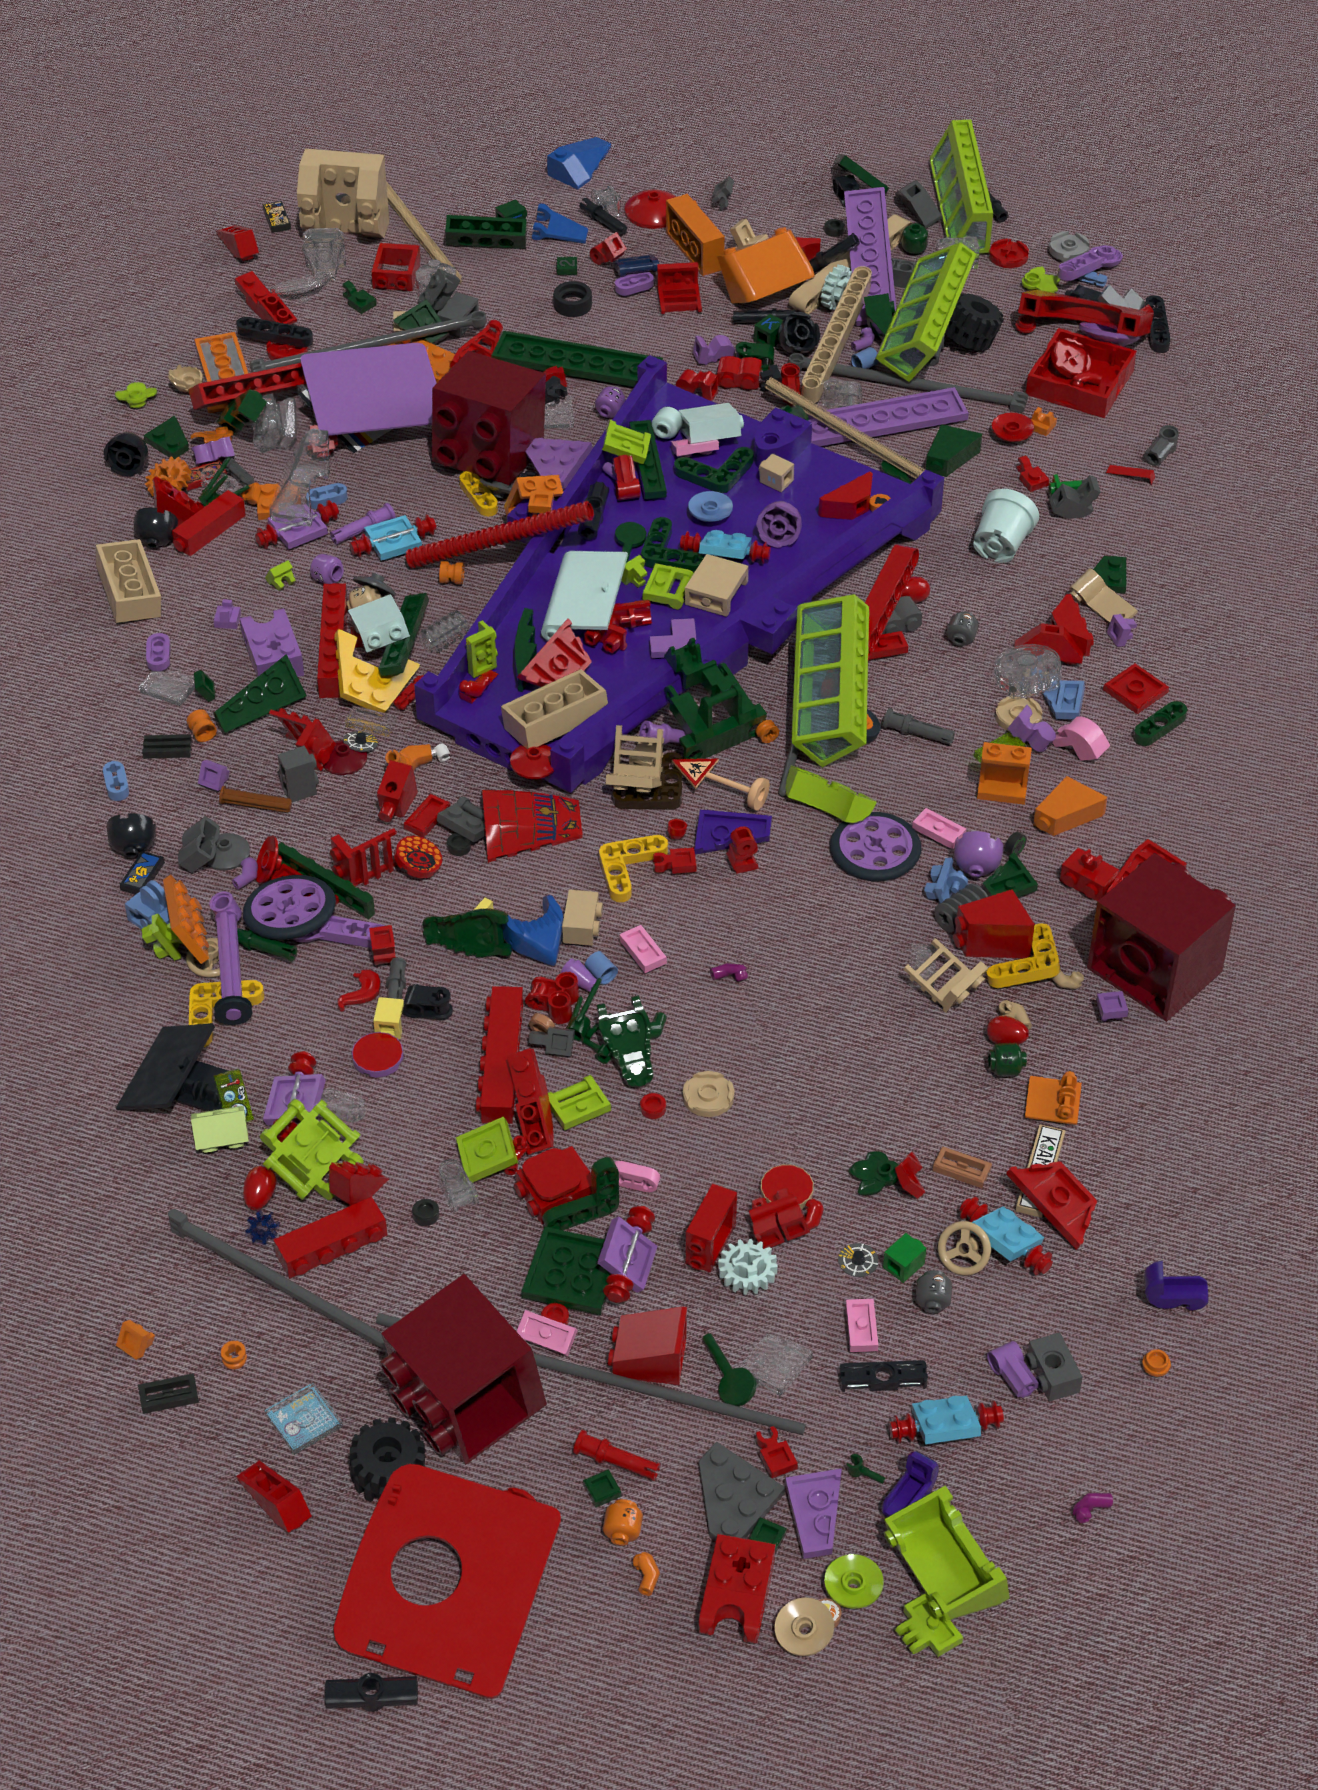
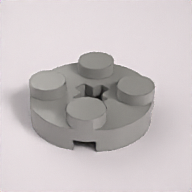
M1069 231L1056 233L1051 237V242L1049 243V253L1056 259L1061 260V263L1089 251V240L1077 232L1075 235H1069Z

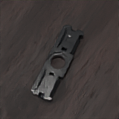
M924 1360L842 1363L839 1369L840 1389L842 1392H845V1389L870 1388V1391L898 1390V1387L923 1386V1389H926L928 1382L927 1365ZM882 1371L887 1372L891 1375V1378L887 1381H881L876 1377V1374Z

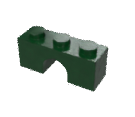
M249 389L228 402L217 424L221 427H228V430H232L233 435L242 430L244 425L250 426L256 422L267 401L263 399L259 392Z

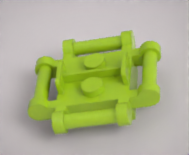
M292 1099L287 1106L288 1109L269 1129H265L260 1134L261 1141L273 1151L262 1165L267 1169L271 1168L297 1192L296 1195L301 1200L313 1188L327 1200H331L335 1196L330 1192L329 1183H325L322 1180L323 1176L329 1171L331 1162L336 1163L341 1157L344 1161L354 1165L356 1162L364 1163L360 1155L349 1149L361 1134L356 1130H351L326 1107L328 1104L322 1099L310 1112L305 1109L302 1102ZM318 1114L322 1118H324L333 1128H335L344 1138H346V1140L343 1143L339 1140L340 1135L334 1129H332L324 1120H321L319 1122L316 1119ZM296 1116L301 1122L281 1143L277 1139V1135Z

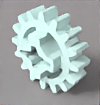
M838 264L826 276L824 287L821 290V297L823 298L821 303H823L824 307L836 309L852 274L850 268Z
M740 1239L738 1240V1246L735 1247L730 1243L728 1244V1251L722 1250L721 1259L718 1261L719 1277L724 1278L725 1286L733 1285V1292L738 1291L740 1288L743 1289L744 1295H747L748 1290L751 1289L755 1294H758L759 1287L767 1290L768 1282L774 1283L778 1264H776L777 1257L776 1255H771V1247L763 1249V1242L761 1241L754 1245L752 1239L748 1240V1244H744Z

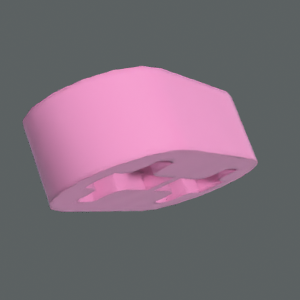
M624 1161L615 1162L619 1170V1186L649 1193L656 1191L661 1178L656 1170Z

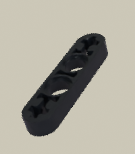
M1151 295L1146 298L1145 306L1149 304L1154 311L1153 317L1159 318L1152 319L1149 333L1150 346L1154 352L1165 353L1169 350L1171 340L1165 304L1160 296Z
M241 317L236 321L237 332L244 337L303 348L313 344V333L309 328L252 317Z

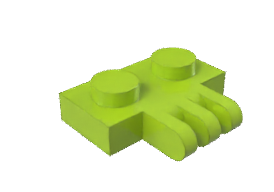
M925 1593L904 1605L903 1612L908 1617V1620L897 1626L895 1631L899 1636L907 1633L902 1638L906 1645L914 1642L909 1647L912 1654H916L930 1646L937 1657L960 1645L963 1642V1636L951 1620L944 1621L942 1617L937 1619L928 1604L931 1600Z

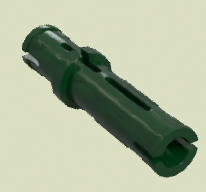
M237 928L238 944L243 945L246 949H256L290 962L295 959V957L290 955H297V947L294 945L261 937L253 933L252 930L246 931Z

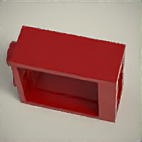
M379 243L371 271L373 288L413 291L421 262L420 245ZM383 264L409 266L408 271L381 269Z
M712 1183L686 1230L685 1264L690 1265L694 1269L711 1273L736 1226L737 1192Z

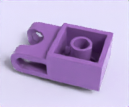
M284 608L274 610V618L267 623H257L251 616L239 618L241 633L256 677L286 654L297 676H304L302 654Z

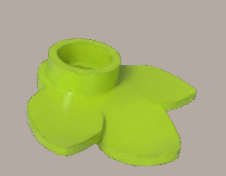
M1044 267L1033 268L1022 278V285L1028 290H1041L1052 293L1058 291L1056 286L1059 284L1060 278L1045 274Z
M134 382L127 386V390L115 392V397L118 400L126 401L130 407L137 408L144 406L147 398L156 395L157 389L146 388L144 383Z

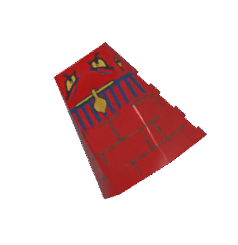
M482 790L488 863L496 861V857L507 855L508 858L516 856L518 851L526 849L535 851L539 850L541 845L550 843L554 846L583 838L579 800L536 792Z

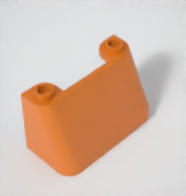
M786 227L774 230L775 234L771 238L743 249L736 250L735 247L723 250L724 254L717 256L732 304L747 303L761 299L815 276L810 262L791 229L787 230Z

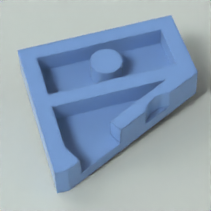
M1040 680V690L1056 719L1069 720L1080 716L1085 690L1084 681Z

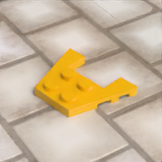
M338 629L334 637L338 648L336 650V658L339 659L338 679L340 697L383 715L417 671L420 664L408 659L403 673L397 676H381L378 667L353 657L357 637Z

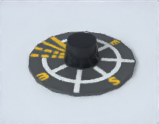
M353 731L347 733L343 738V742L348 744L350 749L354 751L367 752L374 750L378 745L377 738L367 732Z
M854 1243L847 1245L841 1250L838 1256V1263L846 1274L853 1277H864L876 1270L878 1256L876 1251L870 1246Z

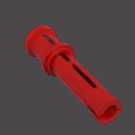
M581 1430L573 1449L575 1455L581 1453L592 1457L598 1464H603L606 1461L649 1478L652 1481L656 1480L658 1473L647 1468L659 1471L661 1467L660 1463L612 1446L609 1439L604 1438L600 1440L590 1436L586 1430Z

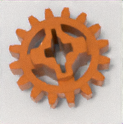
M170 457L168 461L162 459V463H155V469L149 470L151 475L145 477L148 481L145 483V486L154 497L153 478L157 476L163 481L167 480L178 491H182V487H188L186 481L191 480L189 475L192 471L180 457L176 459Z

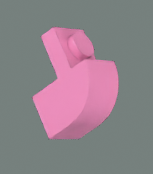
M1080 716L1076 717L1070 724L1060 727L1055 740L1052 742L1055 747L1072 745L1080 761L1098 759L1110 747L1100 727L1090 719Z

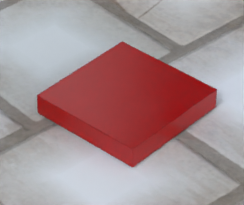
M1134 663L1105 683L1103 691L1134 713L1139 714L1169 692V686Z

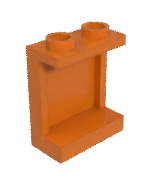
M559 475L516 478L504 505L506 516L523 499H529L531 491L554 492V497L562 496L563 489Z
M984 742L977 799L1025 805L1032 748Z

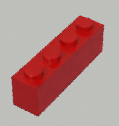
M369 1197L275 1238L273 1241L276 1257L290 1279L297 1275H303L319 1265L328 1264L333 1259L347 1253H352L369 1243L377 1242L388 1234L385 1217L374 1199Z

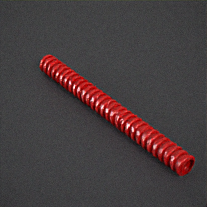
M584 501L583 504L580 502L576 505H570V507L565 506L564 508L551 510V512L547 511L544 514L540 513L538 516H528L525 519H519V521L514 520L513 522L500 524V526L495 525L494 528H484L481 531H475V533L470 532L469 534L456 536V538L451 537L444 541L440 540L437 543L433 542L425 546H419V548L408 549L406 551V561L410 568L414 569L417 566L421 567L429 563L432 564L435 561L440 562L447 558L451 559L454 556L458 557L466 553H472V551L477 552L478 550L491 548V546L495 547L510 541L514 542L516 539L521 540L529 536H535V534L540 535L542 532L547 533L548 530L551 532L554 529H561V527L566 528L567 525L573 526L574 524H580V522L584 523L587 520L591 521L594 517V511L588 501Z

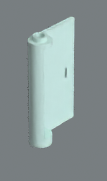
M569 551L564 554L542 626L541 634L543 638L549 640L567 618L572 622L571 629L608 630L628 557L627 552Z

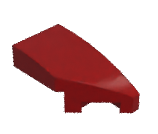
M910 1152L895 1170L903 1189L918 1199L925 1193V1190L915 1174L923 1167L915 1153Z

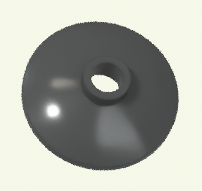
M480 478L479 480L485 487L493 491L492 494L499 498H505V494H510L513 487L512 484L507 485L487 478Z
M372 573L371 577L356 576L353 578V581L361 586L370 585L373 588H377L381 594H391L392 597L396 595L394 590L384 583L385 577L379 574Z
M234 833L220 834L215 842V856L206 865L223 871L241 866L242 860L250 855L249 843L245 838Z

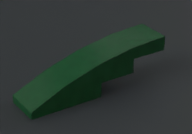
M528 608L523 610L515 640V675L518 691L523 692L527 682L520 680L517 676L537 654L533 609Z

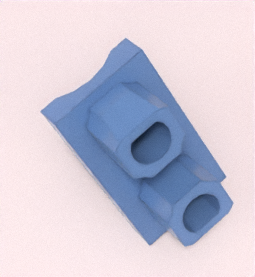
M945 858L943 865L932 866L931 878L933 882L937 883H926L925 893L928 899H939V902L942 903L945 899L950 898L953 893H957L968 885V879L964 876V873L956 871L952 867L953 858Z

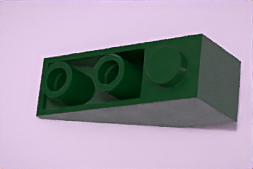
M889 293L864 297L867 325L872 328V331L881 342L891 323L892 314L895 313L894 301H890Z

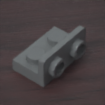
M438 268L436 273L431 276L425 291L420 294L418 304L427 299L434 311L438 313L452 296L460 283V279Z

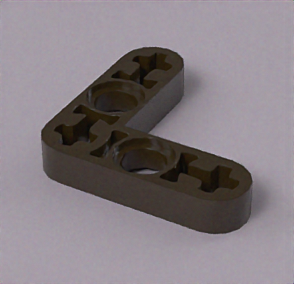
M668 752L663 755L661 760V786L651 788V792L636 791V787L628 786V790L614 789L612 793L613 805L619 809L673 810L679 808L682 803V773L675 765L674 769H669V764L673 763L672 759H682V756L676 752ZM674 778L677 782L668 783L666 779ZM650 795L653 798L651 800H644L641 797Z

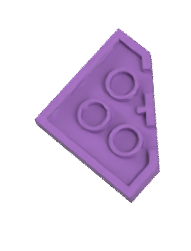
M535 438L527 448L526 454L539 476L559 475L562 489H565L593 447L591 442Z

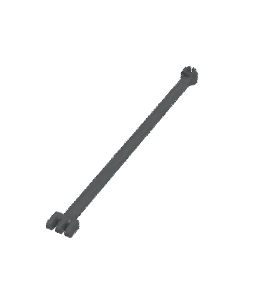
M475 311L462 318L264 362L263 358L252 360L250 368L253 373L301 363L300 358L304 354L385 346L473 326L475 329H483L487 323L485 312Z
M793 353L789 356L788 363L796 364L801 371L803 368L808 369L812 359L804 357L800 353ZM836 364L832 374L926 391L955 387L960 397L1010 406V411L1020 413L1024 412L1028 400V394L1014 391L1012 396L919 378H913L908 382L897 374Z
M171 1209L168 1212L172 1233L183 1239L186 1236L190 1237L387 1351L380 1331L188 1222L187 1215L176 1209Z

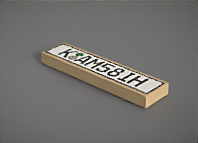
M1039 1125L1027 1168L1032 1164L1047 1165L1051 1162H1058L1065 1130ZM1021 1191L1016 1212L1042 1218L1043 1214Z

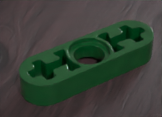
M1179 701L1170 702L1139 723L1134 730L1133 739L1135 743L1140 746L1152 745L1186 720L1187 706ZM1162 721L1166 723V725L1158 726L1155 724V722Z

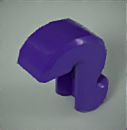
M1163 1260L1156 1261L1146 1268L1144 1273L1145 1296L1147 1301L1154 1306L1168 1309L1186 1304L1187 1309L1198 1310L1208 1304V1283L1203 1277L1163 1276Z
M918 1451L911 1452L908 1455L906 1472L883 1502L881 1508L883 1515L889 1517L931 1493L939 1471L936 1461Z

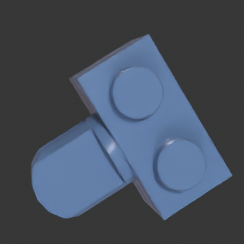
M150 880L146 886L140 888L139 893L125 903L128 921L141 930L143 927L152 924L151 916L157 913L167 925L170 923L164 889L154 880Z

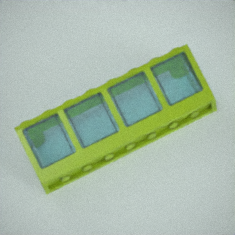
M952 120L929 159L947 244L949 247L961 242L976 254L989 253L993 209L972 120Z
M959 242L917 260L875 358L908 382L937 353L977 255L974 251Z
M855 594L803 603L797 606L792 744L821 767L866 744L869 606Z

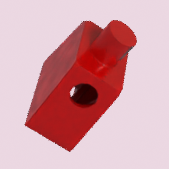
M389 761L377 791L380 806L378 817L382 821L390 822L393 816L404 817L417 795L418 790L412 765Z

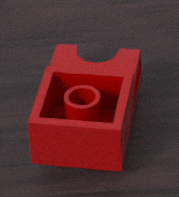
M717 1534L699 1617V1633L713 1635L720 1621L735 1619L744 1628L743 1641L758 1643L775 1563L776 1544Z

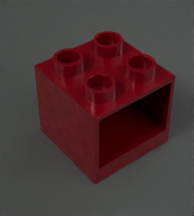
M468 351L432 388V462L510 485L530 463L526 450L535 438L544 439L546 373Z
M1153 853L1097 901L1087 969L1118 990L1123 991L1124 994L1167 1022L1222 973L1236 905L1232 903L1231 899L1223 891L1215 888L1210 889L1193 878L1183 865L1175 862L1170 863L1156 853Z
M462 1274L381 1333L388 1356L382 1359L379 1364L386 1377L394 1385L389 1389V1393L396 1405L407 1417L418 1412L426 1423L421 1428L422 1432L440 1456L452 1449L466 1465L547 1405L532 1348L465 1274Z

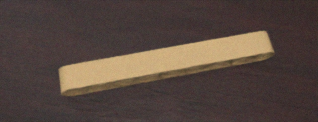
M895 214L887 219L890 250H893L902 243L904 228L913 224L911 221ZM850 250L796 289L790 296L789 306L806 314L812 313L823 304L821 303L823 299L821 297V290L824 287V279L829 272L833 271V267H837L839 264L850 268L851 271Z
M860 266L854 269L802 379L801 395L804 398L806 397L808 401H812V403L820 400L864 305V297H867L870 292L872 271L868 267Z

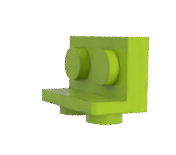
M483 620L478 622L479 632L466 638L468 672L473 678L497 667L496 632Z

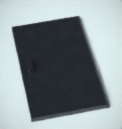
M214 1024L162 1027L117 1104L116 1110L169 1108L213 1032Z

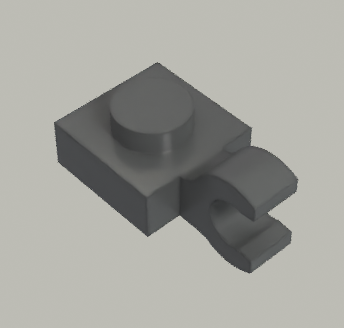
M730 176L715 185L711 196L713 203H720V210L728 206L727 198L733 192L732 188L735 181Z
M550 1026L548 1027V1034L540 1031L529 1033L528 1043L546 1045L545 1053L572 1056L575 1030Z

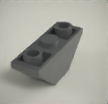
M917 180L910 182L895 192V195L925 228L942 218L930 195Z

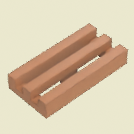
M942 1146L932 1171L983 1188L988 1173L991 1171L992 1163ZM945 1158H948V1159L957 1161L958 1163L953 1162V1161H950V1160H947V1159H945Z

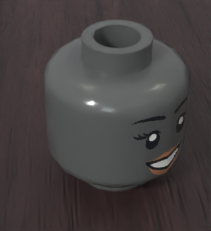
M966 611L958 612L950 618L946 635L955 645H969L975 640L979 623L972 613Z
M931 1270L918 1278L916 1302L920 1307L924 1308L928 1313L937 1314L950 1306L952 1281L945 1273Z

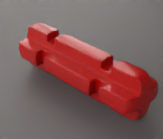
M424 675L417 676L413 683L411 682L400 696L394 700V705L398 710L406 709L409 702L411 703L415 699L414 685Z

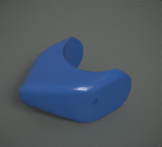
M547 895L543 897L542 904L545 913L543 917H539L531 922H521L518 919H512L508 915L509 921L502 924L503 938L517 953L550 966H555L563 936V912L554 897Z

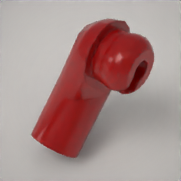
M481 675L476 682L463 680L459 685V690L467 696L479 697L489 685L490 679L485 675Z

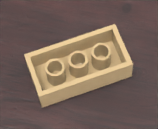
M141 540L97 544L96 567L116 623L161 617V595Z
M580 669L502 705L504 729L525 748L538 747L570 732L607 705V693L602 686Z

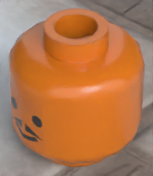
M619 1499L615 1503L610 1504L606 1509L603 1523L605 1536L611 1539L613 1544L625 1546L628 1542L638 1539L643 1519L642 1511L635 1502L627 1499Z

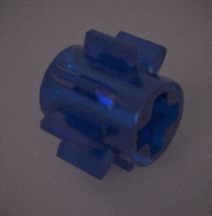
M258 1210L256 1213L257 1219L252 1216L247 1219L251 1226L245 1230V1233H251L253 1243L258 1239L262 1240V1243L266 1245L269 1240L268 1236L272 1238L277 1237L278 1233L274 1231V1228L280 1222H274L272 1218L273 1212L263 1215V1212ZM260 1222L262 1226L268 1227V1229L265 1232L261 1228L258 1229L257 1226L260 1224Z

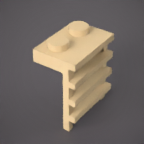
M616 725L614 772L606 775V784L613 785V789L628 790V786L636 787V791L651 792V788L661 786L663 729H657V738L622 735V725ZM621 740L657 743L656 752L621 749ZM620 755L656 757L655 766L620 763Z
M935 938L931 944L938 950L916 971L908 964L903 970L910 975L909 979L912 982L915 980L922 986L920 989L923 992L927 991L932 996L931 1000L934 1002L938 1001L944 1007L942 1010L947 1013L956 1003L961 1004L970 995L969 991L972 988L976 990L984 982L983 974L988 967L980 961L970 971ZM943 954L948 961L932 977L925 981L920 975ZM954 964L960 971L937 992L931 985Z

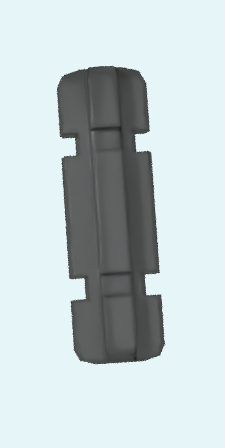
M231 458L225 469L243 486L253 484L254 478Z

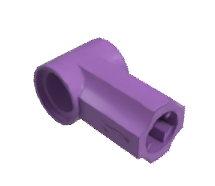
M1011 1341L987 1353L991 1369L995 1374H1001L1017 1397H1027L1038 1388V1381L1024 1363L1023 1353L1016 1342Z

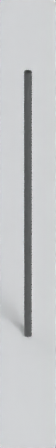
M379 1313L376 1324L390 1327L401 1318ZM533 1353L536 1365L762 1425L774 1426L775 1428L804 1435L806 1424Z

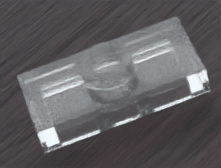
M912 943L910 967L916 971L936 952V947L932 944ZM936 960L920 975L925 981L935 974ZM909 979V987H922L915 980L912 982Z

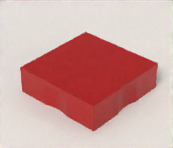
M1058 328L1048 343L1045 353L1037 360L1028 374L1026 394L1105 419L1134 371L1137 351L1116 344L1097 341L1085 335ZM1065 338L1080 342L1085 347L1086 353L1088 352L1090 355L1091 365L1088 372L1102 375L1100 385L1084 382L1083 388L1073 386L1074 379L1064 376L1055 368L1051 360L1052 348Z

